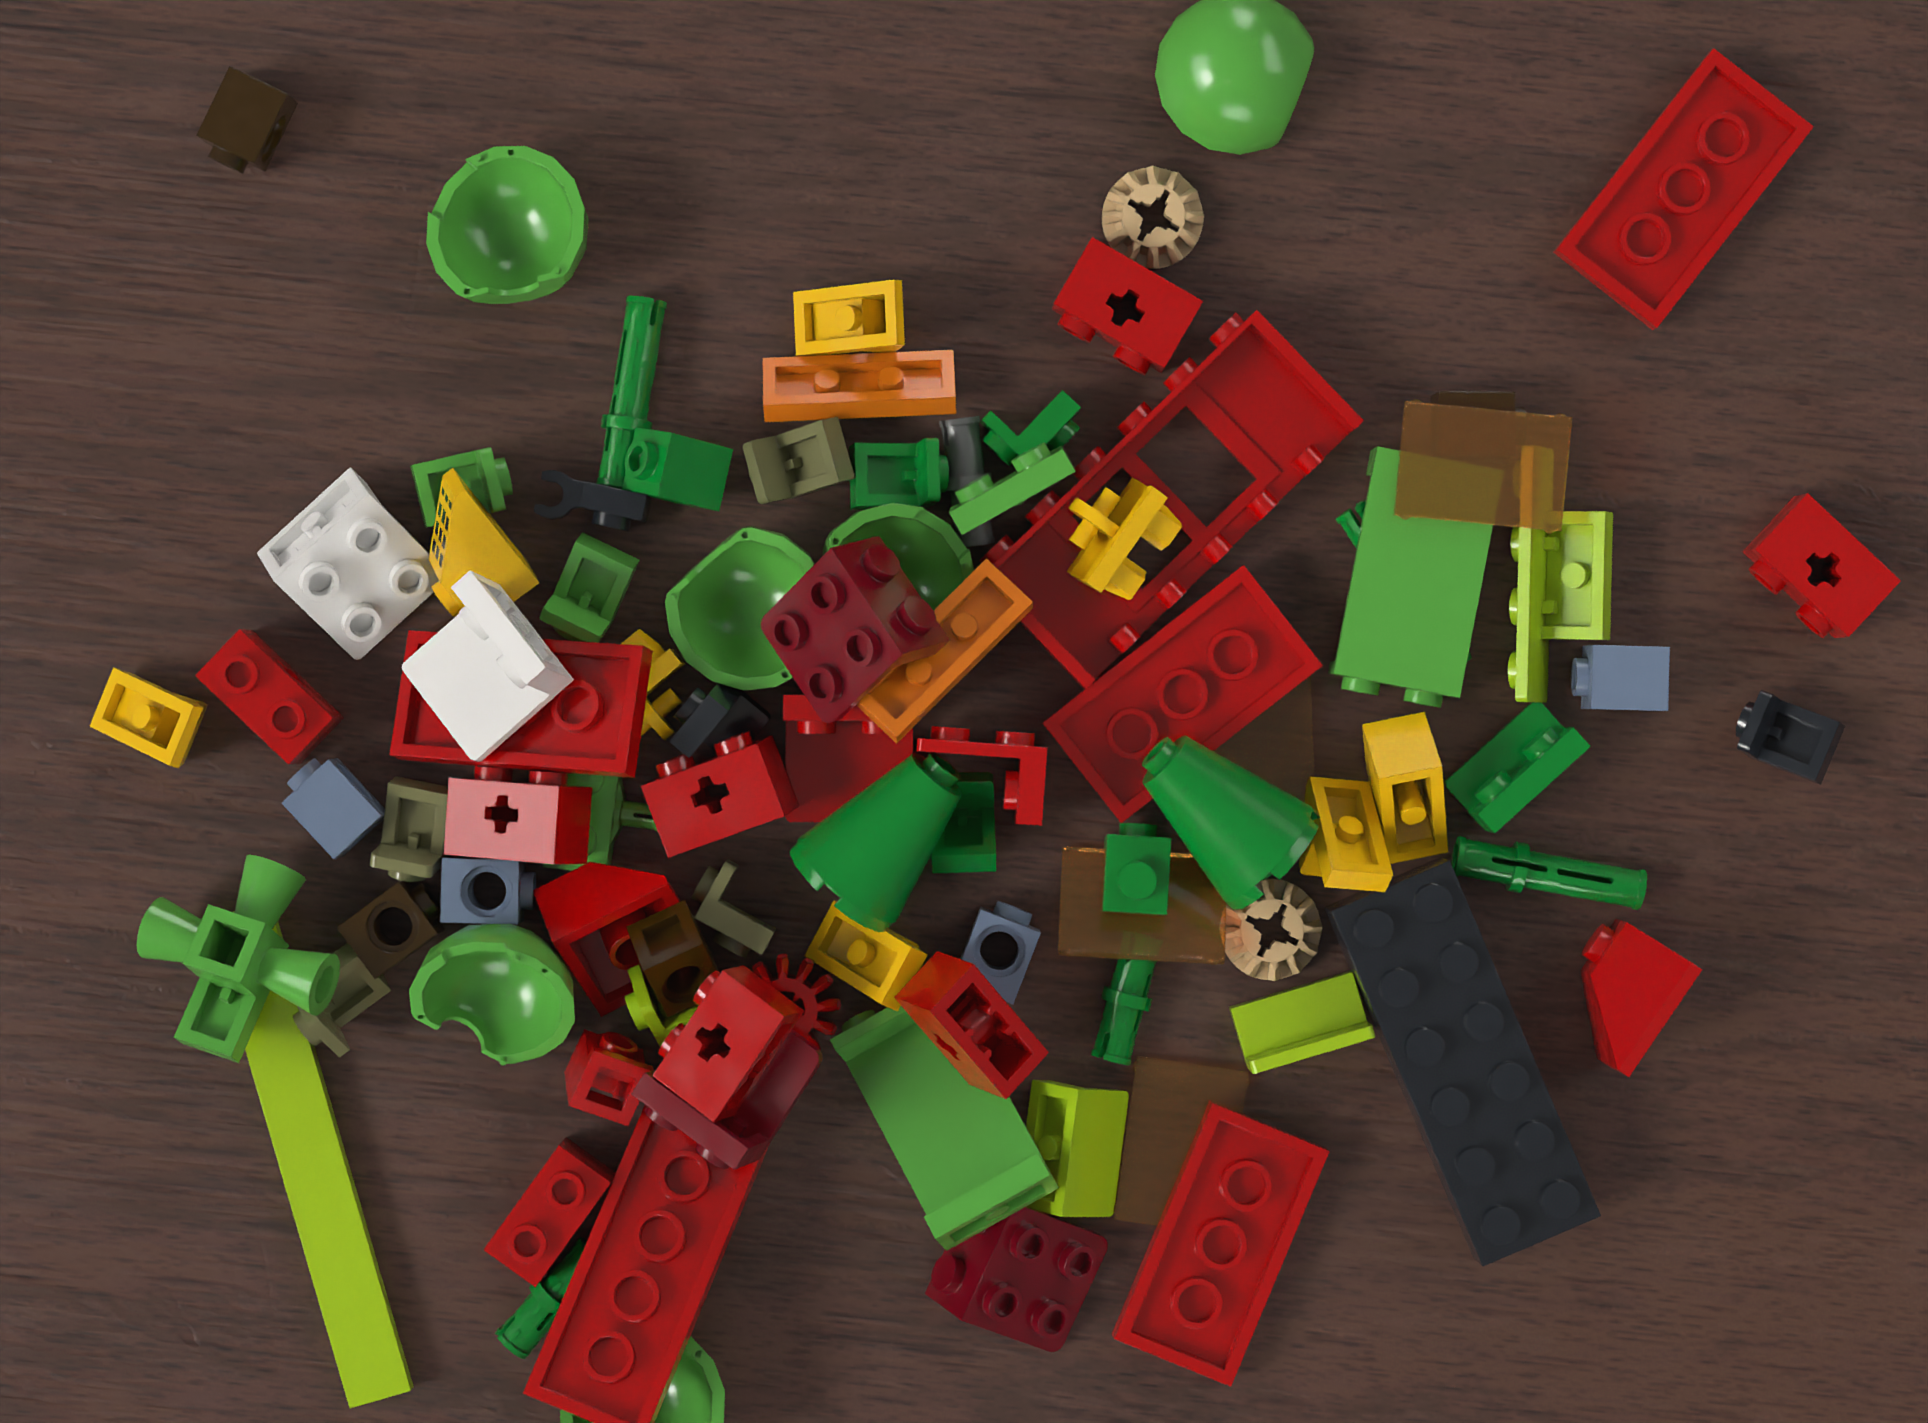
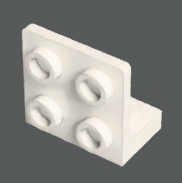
M351 467L257 552L273 581L356 660L365 656L433 593L431 586L439 581L429 562L430 553L381 505L368 484Z
M470 570L451 587L465 606L454 619L403 663L402 670L471 760L481 762L574 679L500 584Z

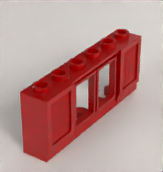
M1258 310L1245 321L1237 312L1231 316L1209 338L1217 348L1200 365L1189 357L1163 382L1171 393L1159 405L1152 409L1145 401L1140 404L1117 427L1125 437L1108 454L1098 445L1075 467V472L1072 474L1079 482L1062 498L1053 490L1049 492L1025 516L1033 526L1016 543L1006 534L979 560L982 563L987 558L1033 601V609L1019 623L1083 689H1087L1116 658L1135 643L1146 629L1166 610L1171 608L1207 570L1225 556L1237 541L1258 521L1263 519L1297 483L1325 459L1327 454L1364 421ZM1184 407L1256 479L1207 527L1137 456V453ZM1121 468L1131 478L1140 481L1146 486H1153L1168 497L1164 505L1182 523L1181 530L1191 540L1143 589L1140 587L1130 600L1105 589L1100 593L1066 572L1082 550L1069 540L1079 526V523L1072 516L1074 513L1069 509V506L1075 498H1079L1086 503Z

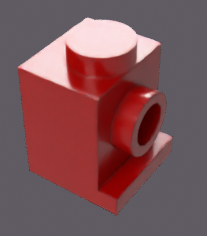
M584 1029L564 1072L568 1106L629 1126L640 1102L631 1093L643 1074L653 1070V1066L645 1064L643 1049L638 1048L636 1043L621 1034L614 1032L597 1034ZM593 1087L612 1094V1097L592 1091L590 1088Z

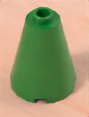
M1182 736L1175 742L1169 737H1165L1153 747L1142 762V766L1147 770L1142 781L1143 785L1219 895L1233 910L1243 909L1264 895L1255 885L1272 874L1280 880L1304 853L1317 833L1319 825L1313 820L1320 818V815L1310 805L1187 736Z
M931 752L926 758L917 753L911 754L799 837L789 853L796 868L815 890L819 891L825 884L840 899L834 906L843 914L866 928L876 932H884L899 918L962 796V792L956 784L960 775L948 761L934 752Z

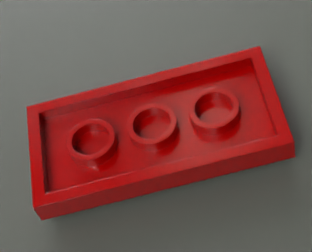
M1713 48L1690 75L1553 253L1646 326L1654 330L1658 328L1814 126Z
M1242 565L1095 680L1087 689L1081 691L1053 713L1042 724L1120 823H1123L1153 799L1142 783L1147 773V770L1142 766V762L1153 747L1162 739L1169 737L1175 742L1180 737L1187 736L1215 751L1323 665L1247 568Z
M408 630L404 662L438 632ZM543 639L574 680L481 762L471 760L402 670L389 755L399 760L635 778L653 651L643 645Z
M1209 1100L1111 1334L1113 1338L1231 1387L1330 1151L1323 1146Z

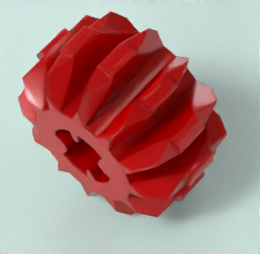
M780 953L777 956L778 976L776 977L772 976L768 967L762 961L755 963L752 969L756 975L780 993L783 991L794 993L793 1002L799 998L803 1001L805 1010L793 1027V1030L817 1046L821 1051L820 1042L811 1029L814 1028L831 1036L837 1030V1025L832 1020L818 1015L819 1012H833L841 1008V999L838 997L820 999L818 997V993L827 989L833 983V977L826 973L821 975L812 984L807 981L806 978L814 964V960L809 957L803 959L797 975L790 974V960L787 953Z

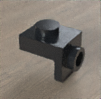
M717 683L707 695L697 687L673 716L683 725L669 742L690 758L702 742L715 751L713 744L746 731L750 732L752 740H754L769 722L771 716L767 710L740 689Z
M1761 690L1755 703L1748 702L1740 714L1736 726V737L1740 738L1737 749L1751 759L1821 785L1845 725L1834 719L1785 702L1774 694Z

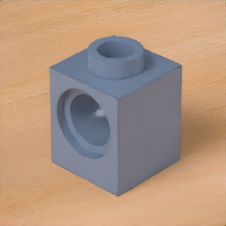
M1585 645L1582 647V658L1573 659L1571 670L1573 696H1581V709L1668 711L1670 647Z
M314 758L287 782V785L293 792L282 804L333 859L344 857L384 820L385 808L338 758L328 759L322 765Z
M447 856L442 858L440 922L519 924L523 922L524 910L535 909L536 897L533 890L536 889V872H525L526 862L465 856ZM483 872L495 873L505 883L506 896L498 907H486L475 897L474 883Z
M997 901L993 911L980 906L960 959L973 963L1007 1003L1014 1004L1041 932L1040 929L1029 925L1033 914L1007 903ZM998 931L1010 934L1016 940L1018 947L1015 958L1009 964L1000 967L988 964L980 953L981 943L984 938Z

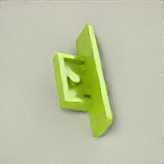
M1522 446L1520 460L1515 462L1512 471L1513 492L1515 497L1520 498L1519 524L1514 525L1510 542L1513 560L1518 562V588H1513L1509 600L1510 619L1512 624L1517 626L1516 651L1511 653L1508 661V681L1510 687L1515 689L1516 702L1546 703L1548 699L1549 639L1610 640L1613 513L1606 511H1552L1553 451L1552 449L1539 446Z

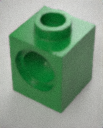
M635 427L632 444L625 456L626 472L622 490L644 494L680 505L719 511L733 449L671 432Z

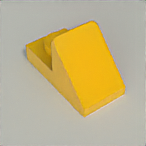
M886 280L793 292L796 356L832 355L859 351L896 352L905 345L902 280Z
M113 667L90 727L169 766L179 769L186 761L208 704L170 692L137 675Z
M1310 776L1306 784L1305 803L1316 810L1320 818L1313 820L1319 825L1317 833L1299 858L1300 873L1308 876L1322 877L1324 887L1386 892L1393 877V872L1370 782Z
M834 900L804 956L813 959L816 964L881 1005L898 1012L901 1005L894 997L921 969L928 954L921 951L918 944L889 928L884 932H876L860 925L834 906L837 901Z

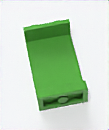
M1379 446L1370 451L1366 475L1371 477L1335 661L1330 662L1328 674L1343 677L1341 689L1379 696L1381 684L1405 689L1403 701L1441 708L1443 696L1460 698L1503 470Z
M900 1006L898 1012L887 1007L878 1013H875L874 1010H869L857 1014L842 1025L841 1034L830 1039L835 1051L846 1062L926 1213L924 1219L934 1238L946 1251L1059 1188L1010 1096L1004 1099L969 1085L902 1006Z

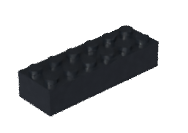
M1438 858L1393 877L1386 892L1363 890L1324 907L1472 1256L1484 1267L1600 1217L1599 1209L1450 861Z

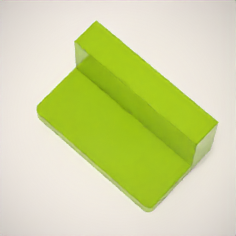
M1351 971L1229 1007L1246 1066L1252 1074L1376 1037L1372 1024L1366 1019L1354 975Z
M1032 1080L1026 1128L1059 1188L1031 1203L1028 1207L1059 1217H1111L1114 1214L1129 1100L1127 1091L1083 1088L1051 1080Z

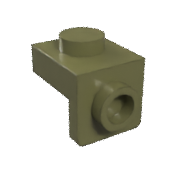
M838 417L819 420L777 436L756 439L743 445L749 477L753 483L757 501L761 505L801 497L855 479Z
M395 776L388 783L381 844L371 852V867L388 870V875L391 878L406 882H418L431 878L442 867V858L449 856L444 855L448 786Z
M728 859L720 871L710 865L705 871L691 897L692 900L701 904L694 918L717 930L712 940L727 950L744 958L747 957L751 949L762 955L776 928L722 899L724 892L739 867L738 864Z
M348 943L333 953L339 957L340 974L336 990L326 1009L321 1014L313 1016L298 1007L299 1011L293 1015L295 1024L312 1045L317 1046L323 1041L338 1057L343 1056L350 1050L340 1028L391 991L385 976L374 979Z

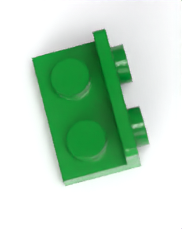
M1531 702L1445 780L1444 786L1483 830L1496 833L1591 746L1574 727L1562 726L1541 702Z

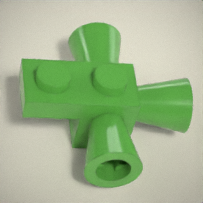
M246 855L234 913L208 904L202 919L165 897L157 898L149 906L141 921L137 935V952L139 956L146 959L181 962L199 977L174 1036L180 1043L239 1063L270 990L313 1016L321 1014L326 1009L337 987L340 974L339 957L331 953L288 949L289 944L272 930L306 881V878L300 873L270 859L256 855Z

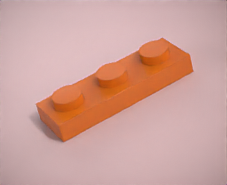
M932 350L763 358L764 421L785 422L823 420L838 417V419L956 414L954 351Z
M986 558L934 610L937 622L950 641L933 656L894 667L856 705L895 743H898L1033 609V601Z

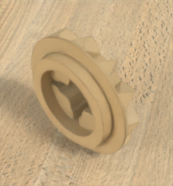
M1154 165L1127 172L1109 190L1102 210L1103 232L1110 247L1147 269L1165 268L1185 258L1198 242L1204 221L1198 191L1179 172L1159 168ZM1164 193L1168 198L1165 201L1166 208L1163 216L1171 221L1170 225L1177 228L1178 231L1175 232L1170 228L1165 230L1162 227H1155L1151 234L1147 233L1141 242L1137 238L1141 233L1140 226L1143 218L1128 203L1151 207L1155 200L1159 201Z
M1265 879L1255 885L1264 895L1254 903L1243 909L1233 910L1226 904L1220 921L1222 946L1231 962L1245 974L1258 979L1277 981L1300 973L1317 954L1322 923L1314 901L1298 886L1284 880ZM1282 904L1286 905L1282 912L1284 917L1281 926L1289 931L1288 935L1296 938L1294 944L1286 940L1284 943L1273 940L1269 948H1264L1261 956L1257 955L1261 947L1259 942L1262 934L1254 929L1253 924L1245 921L1247 916L1249 915L1255 919L1260 917L1269 920L1274 912L1278 913Z

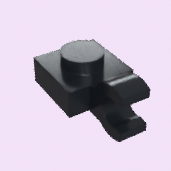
M556 470L542 471V480L557 483L563 489V499L558 505L547 507L542 504H535L534 512L546 519H562L573 510L582 508L594 512L592 524L629 532L631 520L647 522L652 500L647 495L574 480Z

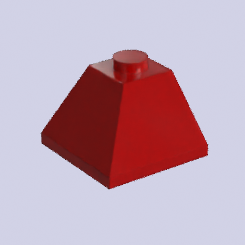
M588 862L533 890L552 943L601 1017L626 1005L625 995L634 992L627 969L638 964L641 966L626 926L681 902L665 875L595 862Z
M1615 919L1610 928L1605 924H1601L1589 938L1582 951V955L1588 960L1580 972L1596 1058L1610 1068L1630 1077L1702 969L1628 922Z

